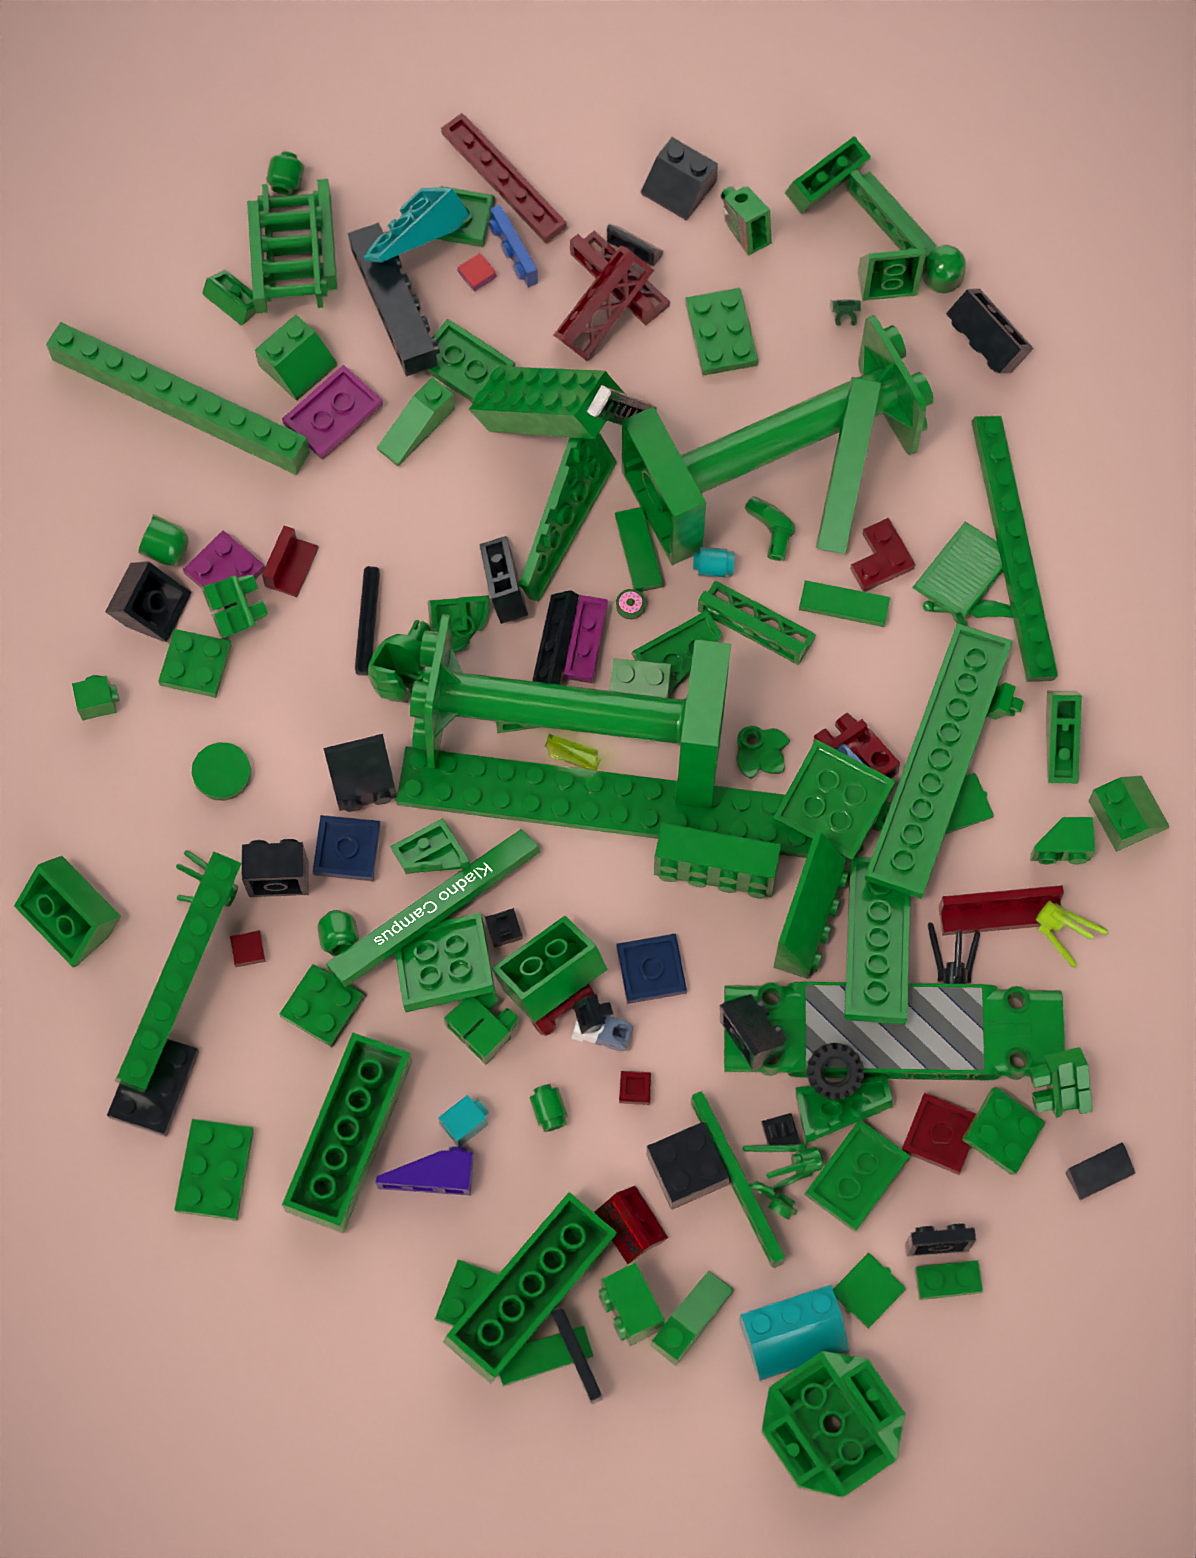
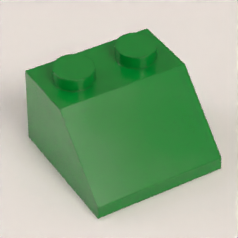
M297 314L255 349L258 366L296 401L338 366L317 333Z
M1142 776L1117 778L1095 788L1088 800L1116 852L1170 827Z

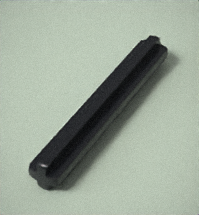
M375 566L365 567L363 573L355 659V673L361 676H368L369 663L373 654L380 577L379 568Z

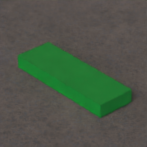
M643 507L615 512V520L633 589L643 592L663 587Z
M805 580L799 610L885 627L890 597Z
M584 1325L573 1328L585 1358L594 1357ZM558 1333L524 1344L499 1376L504 1387L574 1363L561 1334Z

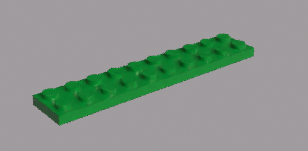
M956 624L864 880L920 899L923 898L1007 661L1012 640L965 625Z

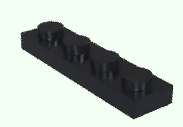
M572 590L551 594L532 679L534 682L560 685L579 594Z

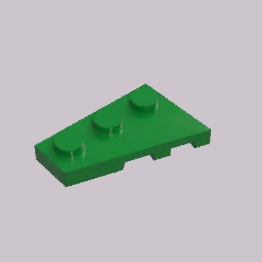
M706 610L633 650L631 654L636 661L672 664L670 694L691 671L695 639L717 642L721 638L722 633L709 611Z
M887 1075L863 1078L860 1087L854 1091L855 1093L844 1099L833 1100L823 1097L811 1085L795 1087V1096L805 1143L807 1144L892 1108V1096Z

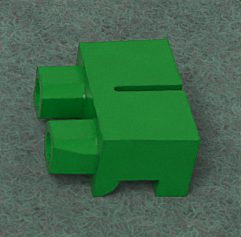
M235 575L201 587L210 612L233 603L236 604L233 607L212 614L221 639L256 625L255 621L268 615L263 600L248 605L244 594L258 589L253 575L239 578Z
M493 992L464 999L444 1017L445 1026L462 1043H466V1046L485 1065L494 1057V1053L511 1039L510 1032L519 1022L518 1017L509 1008H506L497 1018L490 1012L499 1002Z
M1080 1047L1044 1055L1043 1065L1029 1068L1033 1087L1047 1086L1046 1090L1032 1092V1102L1036 1112L1052 1110L1056 1118L1062 1116L1063 1111L1078 1109L1080 1114L1092 1112L1089 1067Z

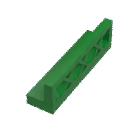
M857 169L850 173L848 184L850 195L900 250L925 248V263L930 252L938 246L870 171L863 176Z
M716 580L708 592L703 591L698 599V612L702 613L708 610L713 620L797 665L800 664L816 638L815 633ZM716 591L726 595L729 603L714 596ZM748 607L752 609L755 617L739 608ZM772 620L778 623L780 631L764 622ZM798 634L806 638L803 644L790 637V635Z

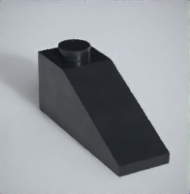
M507 536L479 544L490 599L500 623H506L527 616L528 611L525 597L519 585L520 580Z

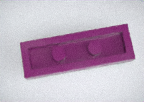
M579 595L564 670V679L593 683L608 599Z

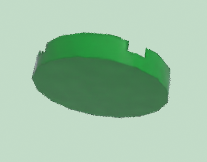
M217 742L206 746L197 754L192 763L191 774L196 788L202 794L212 800L226 801L242 793V790L250 782L252 769L247 755L240 747L231 743Z

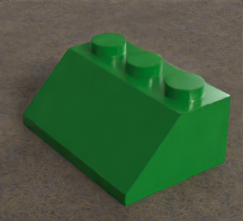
M62 855L37 865L14 904V907L72 967L79 965L109 938L122 917Z

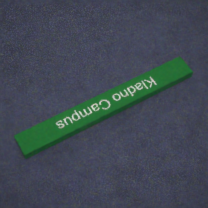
M520 829L472 862L471 867L460 870L326 963L328 970L344 988L539 854L538 845Z

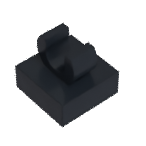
M514 908L485 917L494 948L523 939Z
M597 994L585 996L573 1005L581 1034L592 1033L605 1024L606 1016L614 1014L611 1003L600 1004Z
M792 1113L761 1122L767 1145L800 1144Z

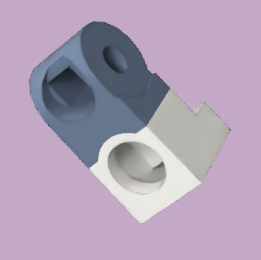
M606 1016L607 1019H605L604 1025L592 1033L581 1034L576 1019L571 1039L581 1042L584 1040L600 1046L604 1045L617 1051H627L633 1026L621 1019Z

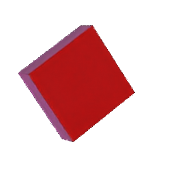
M481 253L457 267L458 273L473 291L496 278L495 270Z

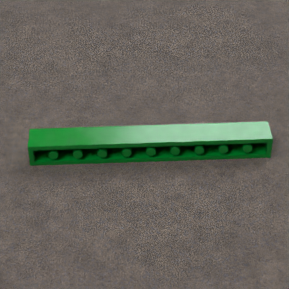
M62 322L59 323L46 343L53 361L294 475H297L310 453L307 437Z

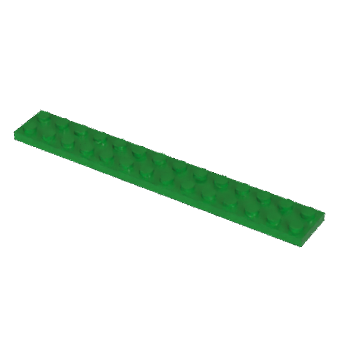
M407 746L405 747L396 800L397 806L658 839L662 822L781 844L779 855L807 858L812 840L773 819L785 794L714 786L711 808L676 804L677 781L446 751H439L436 769L427 768L426 750Z

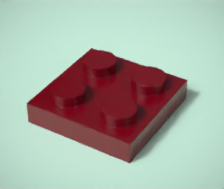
M924 1093L901 1150L913 1157L959 1175L970 1149V1145L962 1139L976 1113Z

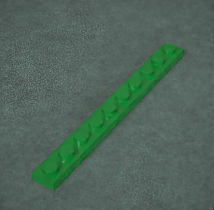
M975 416L971 423L1026 681H1054L1058 674L1002 416Z

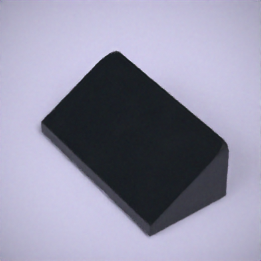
M612 224L607 226V242L619 248L622 245L651 266H655L662 256L663 250L619 226Z
M1122 1142L1070 1167L1065 1174L1079 1200H1083L1134 1175L1135 1171L1127 1149Z

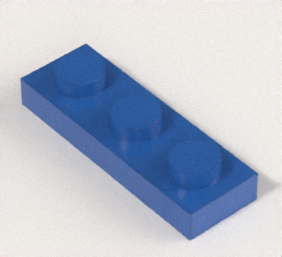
M500 204L490 208L491 220L488 221L490 230L494 236L500 237L502 241L501 248L506 258H512L516 276L519 280L523 279L528 288L538 284L537 268Z

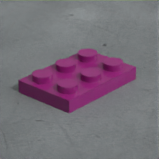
M342 365L282 418V422L288 429L307 437L309 448L323 459L381 408L383 400L345 365Z

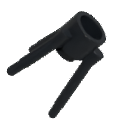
M929 922V936L938 970L937 981L943 982V984L971 983V972L980 933L975 932L965 968V963L961 962L962 930H957L954 962L946 963V968H944L934 925L932 922Z

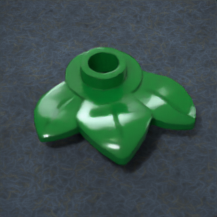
M757 726L744 727L737 737V744L740 748L737 763L741 772L750 779L757 774L759 769L769 774L782 773L784 770V760L780 750L790 743V739L782 731L775 728L762 730ZM752 737L757 740V743L750 745L746 740Z
M759 1181L749 1183L750 1187L771 1200L768 1208L788 1220L792 1214H797L798 1210L793 1207L796 1202L781 1192L776 1196L771 1188Z

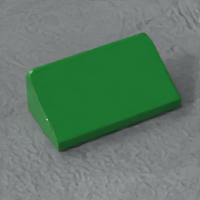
M223 270L206 278L202 294L237 323L243 325L256 313L253 291L229 272Z

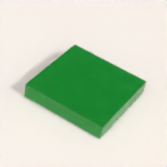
M453 188L469 216L462 222L463 225L459 230L439 237L437 240L483 247L489 225L488 221H490L491 217L490 208H493L494 195Z

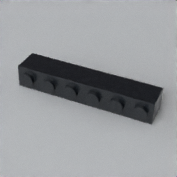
M378 222L349 232L348 238L352 254L407 377L438 366L436 354L440 353L435 337L430 338L428 335L430 326L426 316H420L418 312L421 310L416 294L411 295L409 292L412 287L406 273L401 274L402 264L399 255L383 262L366 261L363 257L379 236L388 233V231L383 233Z

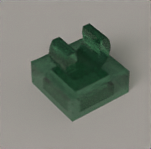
M830 300V311L837 312L834 318L836 326H841L840 319L845 314L850 316L851 325L856 324L857 317L854 312L861 311V300Z

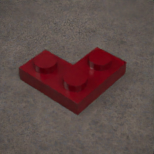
M889 517L863 529L862 534L873 554L851 564L850 567L863 592L915 569L916 564Z

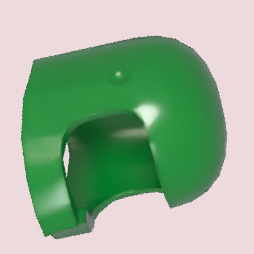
M952 245L938 246L930 252L924 266L923 278L931 290L938 293H949L960 286L966 268V260L963 253Z
M153 514L151 522L141 540L138 553L166 566L175 565L182 559L187 550L188 535L180 526Z

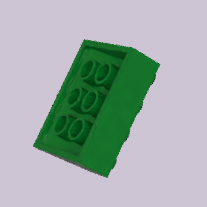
M817 830L815 831L778 941L773 966L775 969L808 979L811 970L817 972L822 954L817 953L820 942L824 944L827 942L831 927L827 926L826 923L829 915L835 917L840 899L835 898L838 888L844 889L849 872L844 871L846 864L844 857L825 835Z

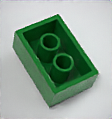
M565 915L492 967L503 991L534 1023L608 970L597 946Z

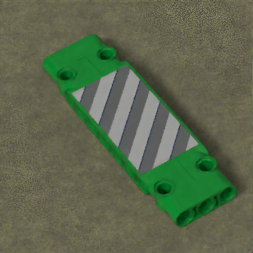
M769 982L762 986L725 985L724 1002L749 994L753 996L755 1001L760 999L769 1011L770 1015L767 1018L773 1027L778 1025L787 1039L784 1042L785 1052L778 1056V1063L774 1065L765 1064L758 1070L753 1071L724 1028V1072H761L767 1076L788 1073V1076L808 1078L806 1074L807 1062L811 1058L812 1053L824 1044L836 1042L849 1046L860 1056L864 1066L863 1078L887 1075V1079L989 1081L999 1079L1000 1076H1006L1009 1079L1018 1080L1024 1076H1030L1029 1068L1043 1065L1044 1055L1065 1051L1063 995L1061 990H1026L1020 986L998 989L997 986L988 984L908 983L906 1025L844 1020L845 982H792L787 986H780L777 983ZM766 994H773L777 997L778 1003L768 1005L762 998ZM1009 998H1017L1022 1003V1008H1012L1007 1000ZM1011 1057L1020 1058L1024 1062V1067L1021 1069L1014 1068L1010 1064L1009 1059ZM831 1059L824 1065L823 1075L825 1078H845L847 1067L842 1060Z

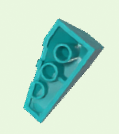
M422 187L400 208L399 211L402 214L400 218L391 220L387 225L390 231L379 236L363 257L366 261L371 262L388 260L459 230L463 225L462 222L469 216V213L453 188Z

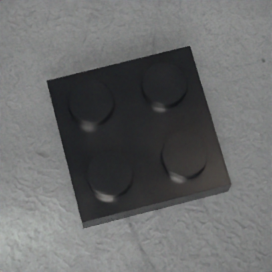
M962 1223L948 1225L947 1230L934 1231V1226L917 1227L915 1232L910 1233L905 1243L906 1257L969 1252L976 1241L975 1228H966V1224Z

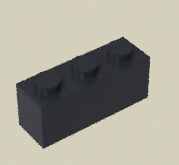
M967 289L946 313L952 320V326L970 340L969 345L972 349L981 353L987 359L989 368L996 373H1012L1034 349L981 289Z

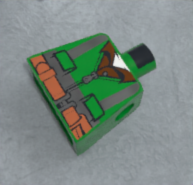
M747 186L737 191L734 187L724 189L720 197L724 201L725 222L746 254L749 256L772 244L770 209Z

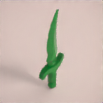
M929 600L925 601L922 605L923 609L927 612L949 613ZM993 600L978 601L969 612V615L976 618H1013L1010 605ZM957 614L956 617L952 615L956 623L967 626L968 623L960 614Z

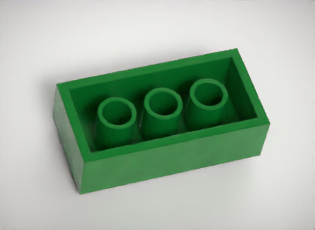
M661 822L654 857V875L667 882L683 880L688 881V884L694 887L703 888L706 885L718 887V890L726 893L742 891L747 892L753 898L772 897L781 844Z

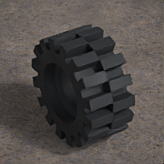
M836 1042L824 1044L812 1053L811 1058L807 1062L806 1074L808 1075L810 1085L818 1094L829 1099H844L849 1095L851 1096L860 1087L861 1080L864 1077V1066L860 1056L852 1048ZM831 1059H840L847 1067V1075L839 1083H831L823 1075L824 1065Z

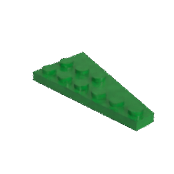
M600 432L595 439L569 437L519 585L530 600L540 601L617 464L615 457Z

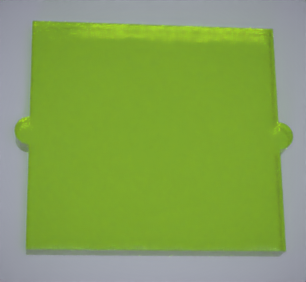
M549 734L545 747L548 750V756L584 769L597 771L601 761L598 758L597 750Z

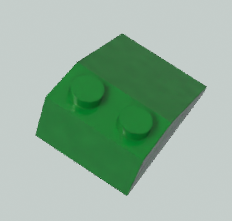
M925 248L869 253L860 257L858 277L862 301L917 296L926 255Z

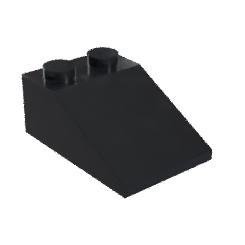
M383 734L323 748L339 811L354 812L360 810L363 805L371 803L382 805L397 797Z

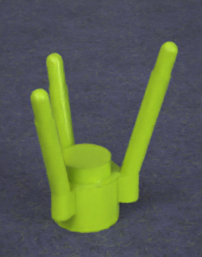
M1048 901L1036 917V921L1041 924L1038 930L1047 936L1065 960L1075 968L1077 963L1051 930L1053 929L1058 932L1063 925H1066L1089 940L1094 938L1093 934L1071 920L1104 935L1108 934V930L1064 909L1057 903L1054 904Z

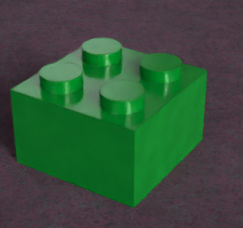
M636 1262L601 1279L602 1289L599 1290V1298L607 1313L613 1312L615 1316L613 1326L621 1341L626 1339L629 1346H632L659 1332L665 1323V1318Z

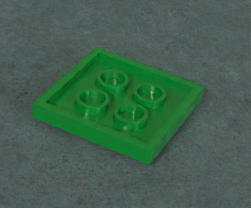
M815 739L773 819L813 840L816 830L822 832L843 857L853 861L896 782Z
M481 912L440 921L395 953L405 1012L495 992Z

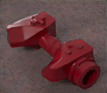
M587 984L535 1023L531 1019L530 1021L541 1035H550L556 1029L555 1020L565 1014L567 1010H574L573 1005L585 996L594 995L595 993L591 986Z

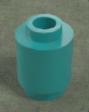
M700 547V553L694 552L693 570H698V576L726 578V575H733L735 552H727L728 549Z

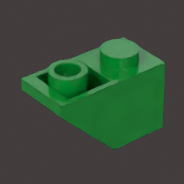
M1062 817L1034 846L1030 854V861H1039L1040 864L1044 865L1054 864L1057 861H1069L1070 864L1078 865L1090 861L1095 852L1093 817Z

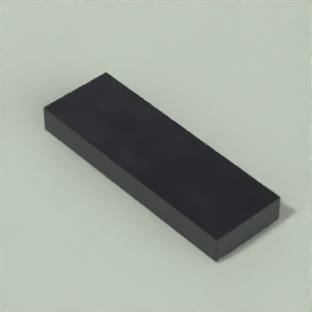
M560 1308L551 1312L592 1405L601 1401L603 1396L564 1309Z

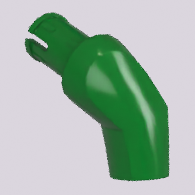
M751 497L745 505L746 512L763 523L772 534L767 557L775 561H785L789 537L795 534L793 522L774 505L758 497Z

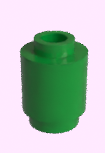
M546 1084L533 1089L534 1095L530 1096L529 1099L538 1126H542L544 1132L566 1126L565 1118L568 1115L559 1088H552L551 1084Z

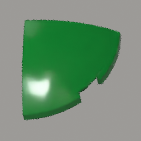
M489 595L427 601L431 631L439 632L442 615H451L452 647L454 653L469 645V640L475 632L482 629L489 609Z

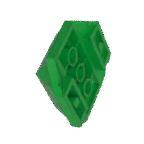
M821 1351L768 1388L761 1433L798 1488L844 1498L896 1462L905 1412L868 1358ZM825 1418H836L840 1423V1430L837 1433L827 1432L823 1427V1420Z

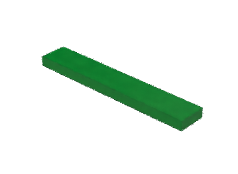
M851 377L816 543L817 549L846 553L881 382Z
M700 1091L693 1094L691 1106L699 1122L704 1121L728 1173L729 1182L771 1267L776 1268L784 1264L785 1256L703 1092Z

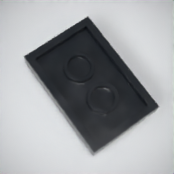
M167 1039L144 1093L119 1083L107 1113L108 1118L166 1137L199 1054L198 1048Z

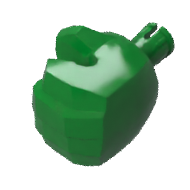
M415 620L408 635L394 634L386 638L376 648L369 663L368 677L374 690L381 698L388 699L389 701L405 702L411 698V693L403 682L414 684V681L423 682L424 671L422 670L423 667L420 666L421 643L424 631H431L430 626L426 622Z

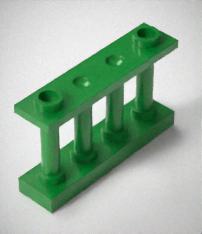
M317 179L318 190L313 191V194L270 197L268 184H262L263 195H258L260 211H266V213H271V208L309 205L308 196H314L316 206H321L323 223H318V231H321L319 250L320 256L323 255V263H320L322 280L326 279L328 290L338 289L331 192L328 179ZM310 221L267 225L265 235H267V238H272L273 232L311 229ZM312 246L269 249V252H266L267 260L275 262L274 257L311 254ZM314 270L270 274V277H265L266 285L270 284L271 287H276V281L314 278Z
M308 196L309 210L278 213L260 211L258 200L247 201L252 289L256 314L268 313L267 302L272 301V298L316 295L318 308H324L323 297L328 296L326 279L322 280L318 237V223H323L321 206H316L314 196ZM310 221L311 234L267 238V235L262 233V228H267V225ZM312 246L313 259L279 262L264 260V252H269V249ZM314 270V283L277 287H271L270 284L266 285L265 277H270V274Z

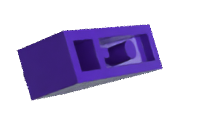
M449 1147V1151H438L376 1176L375 1183L378 1189L471 1196L474 1164L473 1153L467 1152L468 1149L464 1147Z

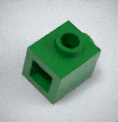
M93 675L87 677L84 681L72 683L77 711L82 721L117 713L115 702L120 701L116 684H110L107 675Z

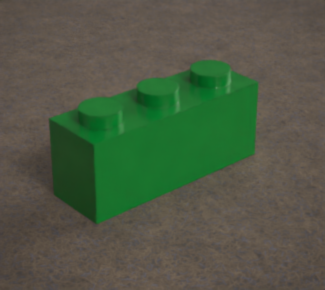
M853 136L795 179L785 191V194L798 211L803 214L848 180L850 173L856 169L860 171L870 160L871 156L858 139Z

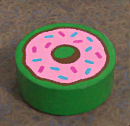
M635 589L622 591L616 599L618 614L630 620L640 617L645 610V598L642 593Z

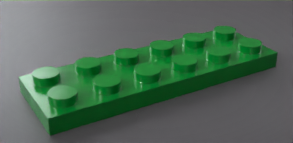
M856 856L853 861L850 860L844 1020L906 1025L910 895L864 880L872 857Z

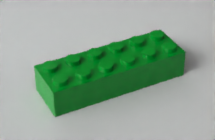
M499 366L491 373L485 387L476 394L475 401L469 410L489 432L595 439L607 421L594 417L587 410L601 385L622 393L624 392L610 375L603 370Z
M352 1032L282 1203L285 1212L344 1234L412 1065V1058L409 1052Z
M568 1192L448 1332L443 1343L492 1384L609 1245L617 1232Z

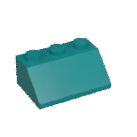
M831 1285L743 1313L739 1318L759 1381L794 1370L821 1351L837 1354L850 1351L842 1314Z

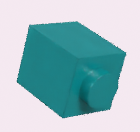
M466 1095L440 1115L438 1119L440 1125L454 1143L461 1147L488 1126L487 1118L485 1117L488 1111L478 1099L473 1101L469 1095Z

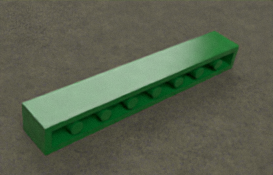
M213 851L115 1082L142 1093L146 1090L241 867V862Z

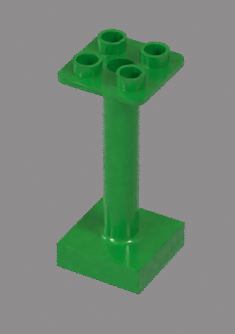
M872 315L865 319L858 360L861 376L857 378L881 382L874 417L882 413L884 414L903 449L908 455L917 452L921 432L927 430L926 406L933 404V393L926 377L921 372L910 375L903 363L902 358L906 357V348L896 327L891 325L883 328L877 317ZM850 381L682 455L678 452L654 406L622 420L621 472L640 507H643L645 517L671 565L694 556V552L700 553V547H703L706 501L702 493L840 433Z
M443 614L439 632L424 631L422 638L420 666L425 667L423 682L414 681L410 701V717H415L412 747L414 749L426 750L427 768L436 769L443 730L455 717L674 743L680 746L676 804L711 808L725 708L731 644L695 639L687 697L685 699H673L463 673L453 652L451 615Z

